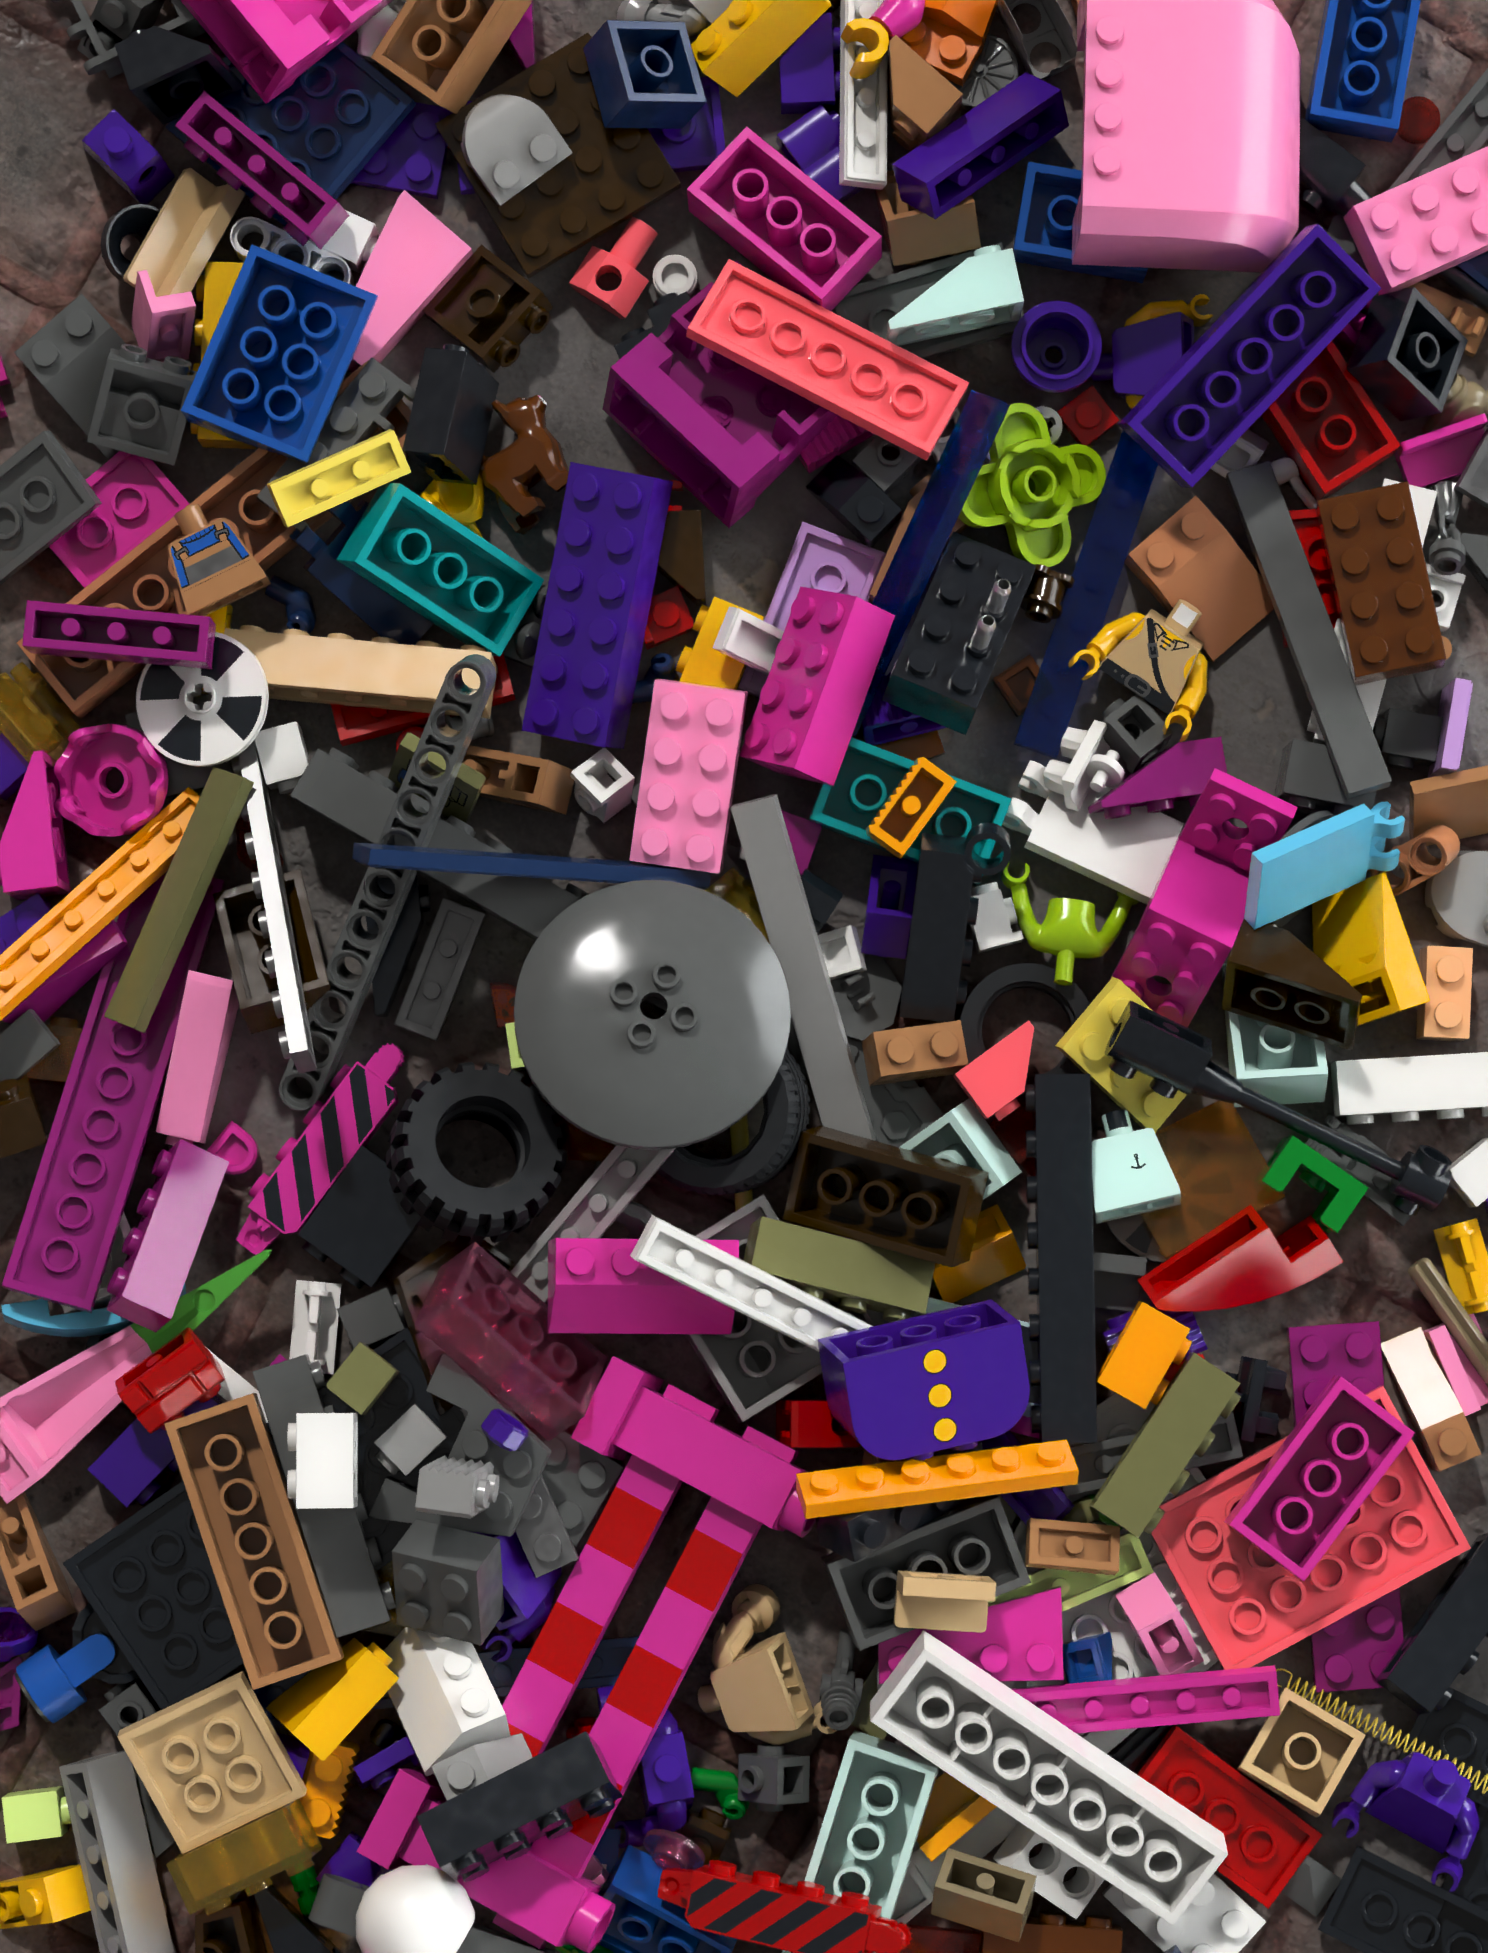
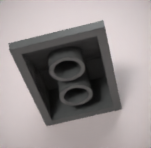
M81 293L14 353L88 436L111 348L120 350L121 345L126 343ZM96 445L108 460L119 452L115 449Z

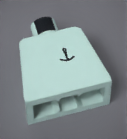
M1116 1110L1104 1114L1102 1121L1106 1138L1092 1141V1183L1096 1224L1180 1205L1181 1191L1153 1128L1133 1131L1128 1110Z

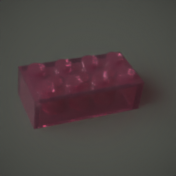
M476 1242L440 1267L414 1324L427 1338L436 1343L458 1362L463 1369L473 1375L495 1397L503 1401L548 1441L585 1417L607 1361V1357L581 1334L548 1333V1305Z

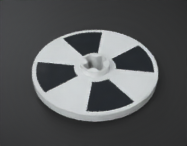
M215 632L212 669L146 664L140 676L136 692L138 720L149 742L166 757L178 763L195 767L218 765L242 753L260 732L269 704L267 679L256 656L236 639ZM201 688L212 695L211 701L204 702L203 710H201L199 705L193 703V697L201 695Z

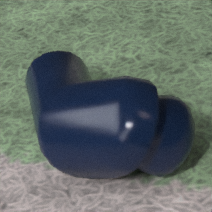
M274 575L270 580L271 584L266 588L265 595L285 605L288 623H286L287 629H298L311 633L315 628L317 620L311 595L307 591Z

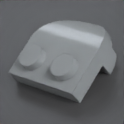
M500 94L488 97L475 105L464 121L465 125L461 143L463 157L467 165L474 170L499 206L573 153L546 113L535 103L519 96Z
M1459 851L1457 857L1440 873L1427 879L1425 905L1431 908L1434 918L1438 923L1436 928L1444 935L1453 939H1463L1487 948L1488 851Z

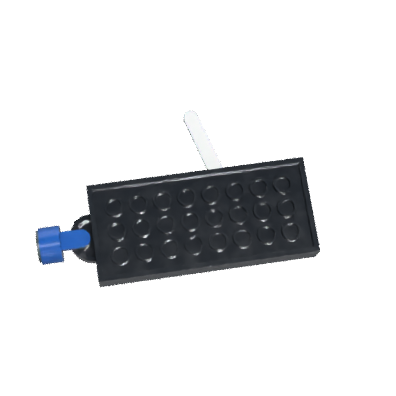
M407 1327L373 1350L400 1372L366 1415H360L327 1387L319 1389L325 1407L333 1405L336 1413H358V1493H361L369 1517L368 1520L361 1523L366 1538L375 1537L380 1550L383 1564L376 1565V1570L392 1561V1550L412 1525V1523L375 1519L369 1516L385 1479L391 1476L417 1489L419 1470L444 1455L448 1459L465 1421L461 1411L462 1408L456 1405L441 1416L436 1411L431 1393L426 1391L428 1384L410 1330ZM210 1351L220 1364L225 1380L220 1383L219 1395L225 1400L231 1401L257 1393L285 1477L259 1391ZM414 1404H417L447 1438L408 1476H405L401 1470L392 1475L375 1457L381 1449L374 1442ZM183 1481L63 1563L89 1602L78 1614L72 1628L73 1648L60 1656L48 1644L16 1666L17 1672L14 1675L23 1693L37 1713L46 1722L56 1723L87 1701V1697L80 1684L91 1677L108 1684H124L140 1678L160 1709L163 1710L208 1688L244 1663Z

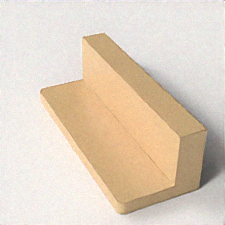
M192 168L184 169L123 276L124 281L135 288L137 271L147 270L156 297L192 291L246 193L241 189L236 191L228 184L216 187Z

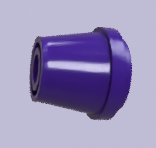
M1048 301L1028 310L1018 321L1011 340L1012 360L1020 376L1033 387L1053 393L1070 391L1085 383L1097 368L1102 352L1101 334L1094 319L1081 307L1065 301ZM1057 349L1061 353L1062 359L1058 363H1050L1045 358L1047 350Z

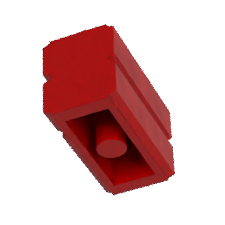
M188 1327L117 1379L115 1385L122 1401L135 1414L145 1429L152 1434L160 1427L162 1430H166L164 1423L182 1418L184 1416L183 1410L198 1400L200 1403H204L213 1398L220 1391V1383L225 1380L218 1361L203 1345L193 1330Z

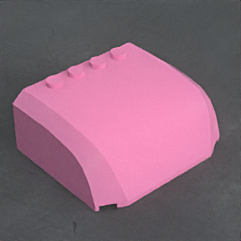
M1080 0L1077 9V51H1084L1081 193L1072 224V265L1262 273L1293 240L1299 228L1301 56L1289 24L1273 0Z

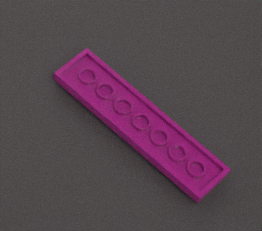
M1379 1321L1287 1327L1294 1428L1334 1375L1343 1377L1364 1394L1379 1386H1384ZM1400 1587L1310 1635L1313 1683L1316 1685V1693L1321 1692L1322 1689H1324V1692L1384 1688L1375 1680L1404 1641Z

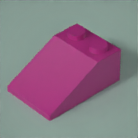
M43 750L33 751L0 841V886L3 887V893L17 900L29 899L36 893L47 897L69 894L71 892L63 816L57 811L55 806V800L60 796L59 782L54 774L56 760Z

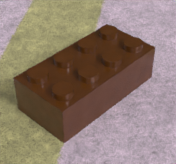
M1408 481L1318 500L1316 513L1355 686L1444 667L1446 654Z

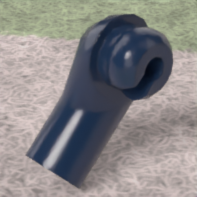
M659 653L653 656L651 666L643 680L636 681L632 704L652 701L655 679L676 680L677 671L675 670L677 665L671 655Z

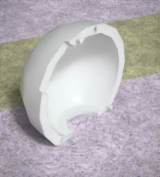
M428 1864L401 1866L380 1875L364 1892L356 1913V1940L362 1953H456L474 1923L475 1910L466 1889L443 1870Z

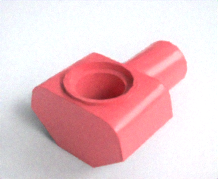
M632 217L610 252L595 246L591 247L569 284L584 297L618 318L625 319L649 282L636 268L658 233L645 222ZM605 273H614L622 280L618 288L613 291L602 290L596 283L599 277Z

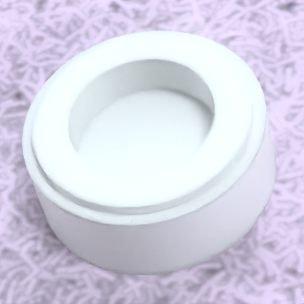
M674 254L662 258L653 270V285L660 297L669 293L680 295L686 291L691 296L697 285V271L694 264L688 258Z

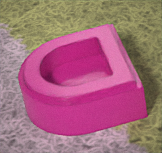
M232 1120L207 1149L208 1152L229 1161L225 1173L231 1175H241L250 1171L255 1166L259 1156V1149L255 1139Z

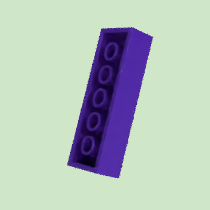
M1319 224L1306 226L1118 425L1180 487L1192 488L1382 288Z
M570 462L521 731L604 748L624 749L673 481Z

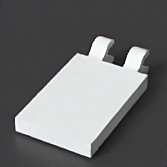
M1030 760L1018 787L1029 793L1037 794L1045 798L1046 801L1040 814H1038L1026 802L1012 797L1002 825L1029 836L1024 848L1147 905L1184 823L1161 812L1147 813L1146 806L1131 808L1132 815L1115 819H1105L1104 812L1089 814L1088 807L1111 790L1105 786L1101 792L1090 789L1079 811L1068 809L1065 807L1063 794L1045 788L1043 772L1046 767Z

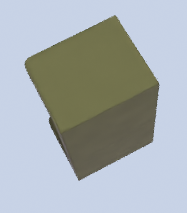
M359 1342L327 1382V1388L360 1415H366L400 1371L365 1343Z

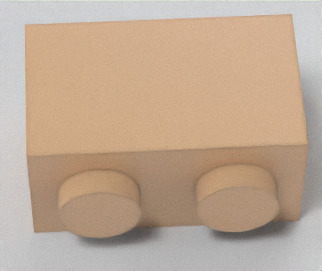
M1426 946L1420 949L1419 969L1430 1001L1417 1006L1416 1039L1460 1042L1469 1039L1473 948Z

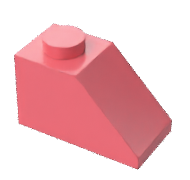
M1029 1020L953 1076L985 1120L994 1114L998 1121H1000L1021 1106L1016 1097L1025 1091L1034 1026Z

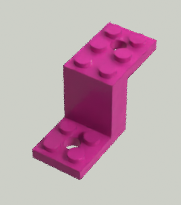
M1214 768L1177 838L1140 923L1111 978L1120 979L1154 1012L1188 1028L1230 953L1244 920L1251 854L1279 841L1286 833L1298 807ZM1228 819H1239L1247 825V828L1236 827ZM1153 976H1162L1171 984L1159 983Z

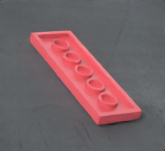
M728 259L688 326L686 333L687 338L926 461L930 457L969 385V382L730 259Z

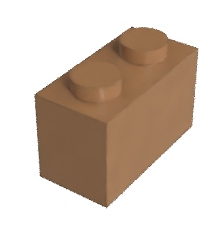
M961 1020L872 1032L862 1041L869 1086L954 1075L968 1065Z

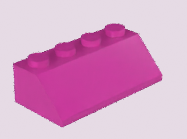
M554 1238L548 1241V1333L731 1334L735 1310L634 1260L630 1255L639 1239ZM703 1240L739 1258V1240Z

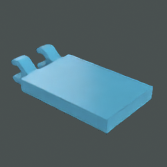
M1388 801L1377 803L1371 810L1363 803L1252 852L1244 919L1255 930L1366 879V872L1369 869L1379 871L1395 869L1399 863L1400 851L1398 849L1387 853L1383 851L1386 838H1396L1403 833L1405 818L1399 816L1389 820L1391 804Z

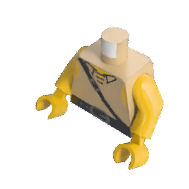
M1182 599L1178 600L1167 618L1153 609L1146 615L1132 612L1107 623L1087 644L1086 649L1080 650L1070 659L1068 666L1071 668L1079 659L1088 663L1089 672L1081 680H1088L1099 668L1168 714L1162 729L1164 735L1172 723L1182 725L1184 732L1180 742H1183L1189 736L1192 727L1191 719L1195 717L1207 692L1208 661L1200 653L1204 644L1190 634L1202 613L1192 604Z

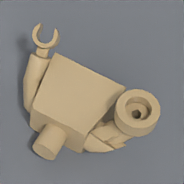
M760 1584L747 1586L735 1597L732 1603L733 1617L727 1626L723 1622L715 1634L711 1659L715 1668L710 1671L712 1684L701 1686L698 1690V1701L701 1709L705 1713L722 1710L728 1729L733 1732H747L749 1736L772 1745H782L812 1735V1730L817 1728L825 1734L836 1732L837 1730L831 1729L826 1722L820 1720L823 1716L821 1701L813 1709L785 1632L745 1648L754 1633L767 1630L777 1621L780 1615L778 1597L771 1589Z

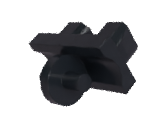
M1241 1356L1238 1374L1225 1372L1241 1383L1235 1391L1241 1398L1232 1411L1240 1440L1254 1442L1255 1437L1274 1438L1277 1434L1278 1414L1259 1409L1262 1392L1282 1396L1287 1373L1268 1366V1361Z

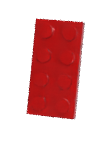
M1173 1725L1137 1774L1224 1833L1228 1855L1217 1868V1871L1268 1909L1323 1835L1177 1725Z

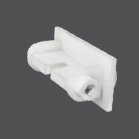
M296 1280L289 1359L307 1354L311 1363L319 1361L324 1374H334L339 1321L337 1309L340 1308L342 1284Z

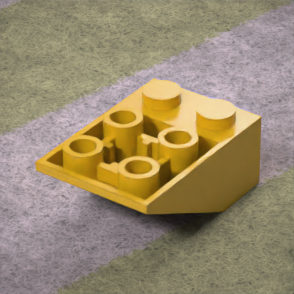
M1386 872L1367 878L1358 884L1312 904L1313 952L1362 994L1357 1027L1430 1001Z

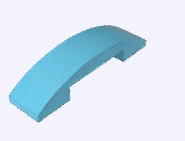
M185 1284L180 1297L186 1294ZM43 1299L1 1305L3 1318L6 1323L27 1331L50 1336L86 1337L120 1331L134 1323L107 1311V1308L95 1309L92 1313L81 1311L50 1316L48 1301Z

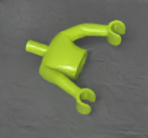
M1009 863L1001 874L1003 884L1008 889H1011L1018 925L1030 947L1037 951L1057 956L1054 983L1058 985L1069 986L1072 984L1075 958L1102 957L1119 936L1132 905L1140 902L1117 891L1118 899L1106 922L1098 932L1095 926V905L1093 903L1070 898H1052L1048 902L1044 921L1042 924H1039L1033 913L1026 887L1030 866L1025 863L1023 876L1020 878H1014L1009 875Z

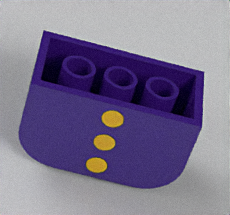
M992 1299L817 1339L826 1398L832 1416L865 1450L882 1459L901 1460L907 1458L908 1460L915 1459L921 1461L933 1457L934 1452L948 1448L958 1451L972 1449L978 1445V1441L994 1438L1009 1431L1021 1419L1028 1405L1030 1386L1021 1323Z

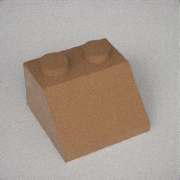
M895 35L889 41L887 59L890 126L895 130L892 133L895 140L906 150L912 151L957 120L960 114L963 93Z
M893 170L887 171V185L882 190L874 189L885 241L893 266L903 264L916 265L926 259L945 255L955 256L968 250L981 248L976 207L972 194L937 219H934L901 200Z

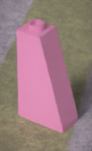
M405 190L399 195L356 284V287L378 295V299L348 367V371L351 373L371 358L381 363L424 315L422 310L473 254L472 248Z
M191 970L188 971L156 1127L157 1133L167 1135L165 1144L174 1146L180 1139L191 1144L194 1141L203 1144L206 1142L239 1007L233 980Z

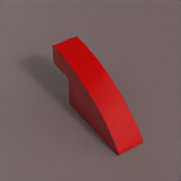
M1250 1204L1137 1281L1158 1310L1201 1312L1233 1308L1280 1295L1318 1278L1343 1263V1260L1329 1237L1311 1215L1275 1238L1270 1228Z

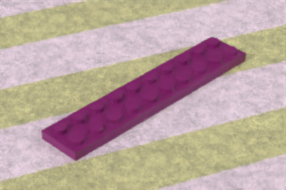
M167 872L119 914L116 924L128 944L101 970L1 1285L4 1289L92 1313L169 1067L188 971H199L217 913L213 894L224 891V880L212 878L145 1033L108 1019L104 1015Z

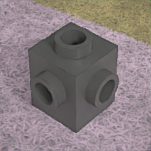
M758 1744L757 1752L739 1754L738 1800L756 1802V1810L769 1812L783 1811L784 1804L809 1802L810 1756L785 1753V1745Z

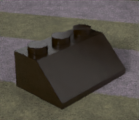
M301 869L284 873L283 878L306 1009L308 1010L331 988ZM252 883L214 893L213 897L239 1007L251 1034L285 1025L284 1018H277L271 992L279 990L277 977L270 978L265 961V951L272 950L270 937L263 938L258 920V912L265 910L263 898H256Z

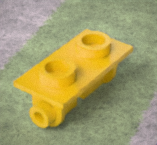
M1474 1218L1433 1230L1450 1289L1468 1314L1487 1311L1488 1254L1478 1219Z

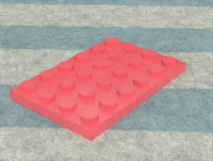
M1379 1386L1365 1394L1403 1423L1384 1386ZM1288 1436L1165 1501L1159 1506L1165 1513L1151 1533V1536L1223 1670L1250 1668L1471 1549L1412 1438L1305 1581L1295 1577L1224 1522Z

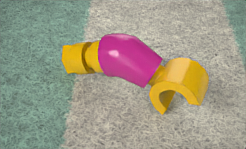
M883 0L869 19H854L846 24L841 35L843 41L846 44L858 41L863 43L869 50L867 53L858 54L849 72L852 78L863 79L875 73L888 50L889 41L895 35L901 38L919 25L924 14L925 0Z

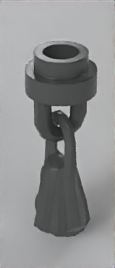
M1440 481L1434 486V491H1437L1434 505L1439 521L1440 534L1430 546L1429 562L1434 570L1441 575L1456 574L1466 561V549L1461 543V533L1456 528V520L1464 494L1454 489L1457 482Z

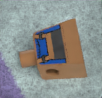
M199 504L188 506L174 515L184 537L167 546L188 615L206 616L271 584L268 576L226 518H221L208 524Z

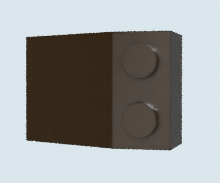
M1244 919L1227 959L1222 1009L1352 1051L1355 1044L1362 994L1288 930L1281 929L1273 923H1268L1254 930Z

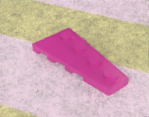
M1061 1586L988 1606L987 1627L983 1633L914 1629L878 1644L879 1684H883L923 1630L998 1681L1064 1680Z

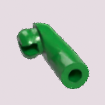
M692 1767L691 1779L693 1790L713 1792L723 1808L724 1816L728 1819L738 1820L746 1814L750 1803L749 1801L738 1800V1778L734 1773Z

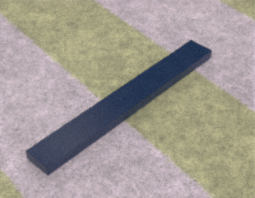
M355 842L352 859H355V862L368 867L604 883L662 880L687 884L699 889L709 887L711 877L710 872L632 861Z

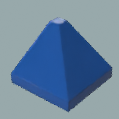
M1110 1632L1063 1644V1668L1068 1684L1112 1680V1637Z

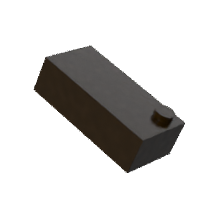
M817 1126L801 1131L783 1219L952 1268L970 1260L989 1172L828 1127Z

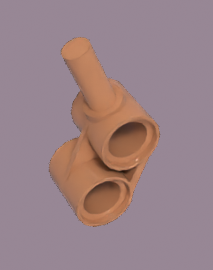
M1434 825L1415 838L1390 849L1388 852L1394 849L1400 851L1398 865L1403 869L1404 878L1395 876L1392 871L1374 869L1367 871L1371 872V877L1386 872L1393 895H1399L1440 873L1457 857L1460 851L1458 835L1445 825ZM1427 842L1438 846L1442 853V858H1436L1428 852Z

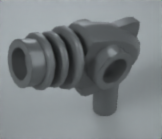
M842 1629L839 1632L835 1667L832 1669L831 1674L822 1673L819 1701H821L823 1718L826 1724L834 1730H845L851 1725L856 1717L862 1696L863 1679L855 1678V1672L853 1671L856 1646L852 1642L847 1629Z

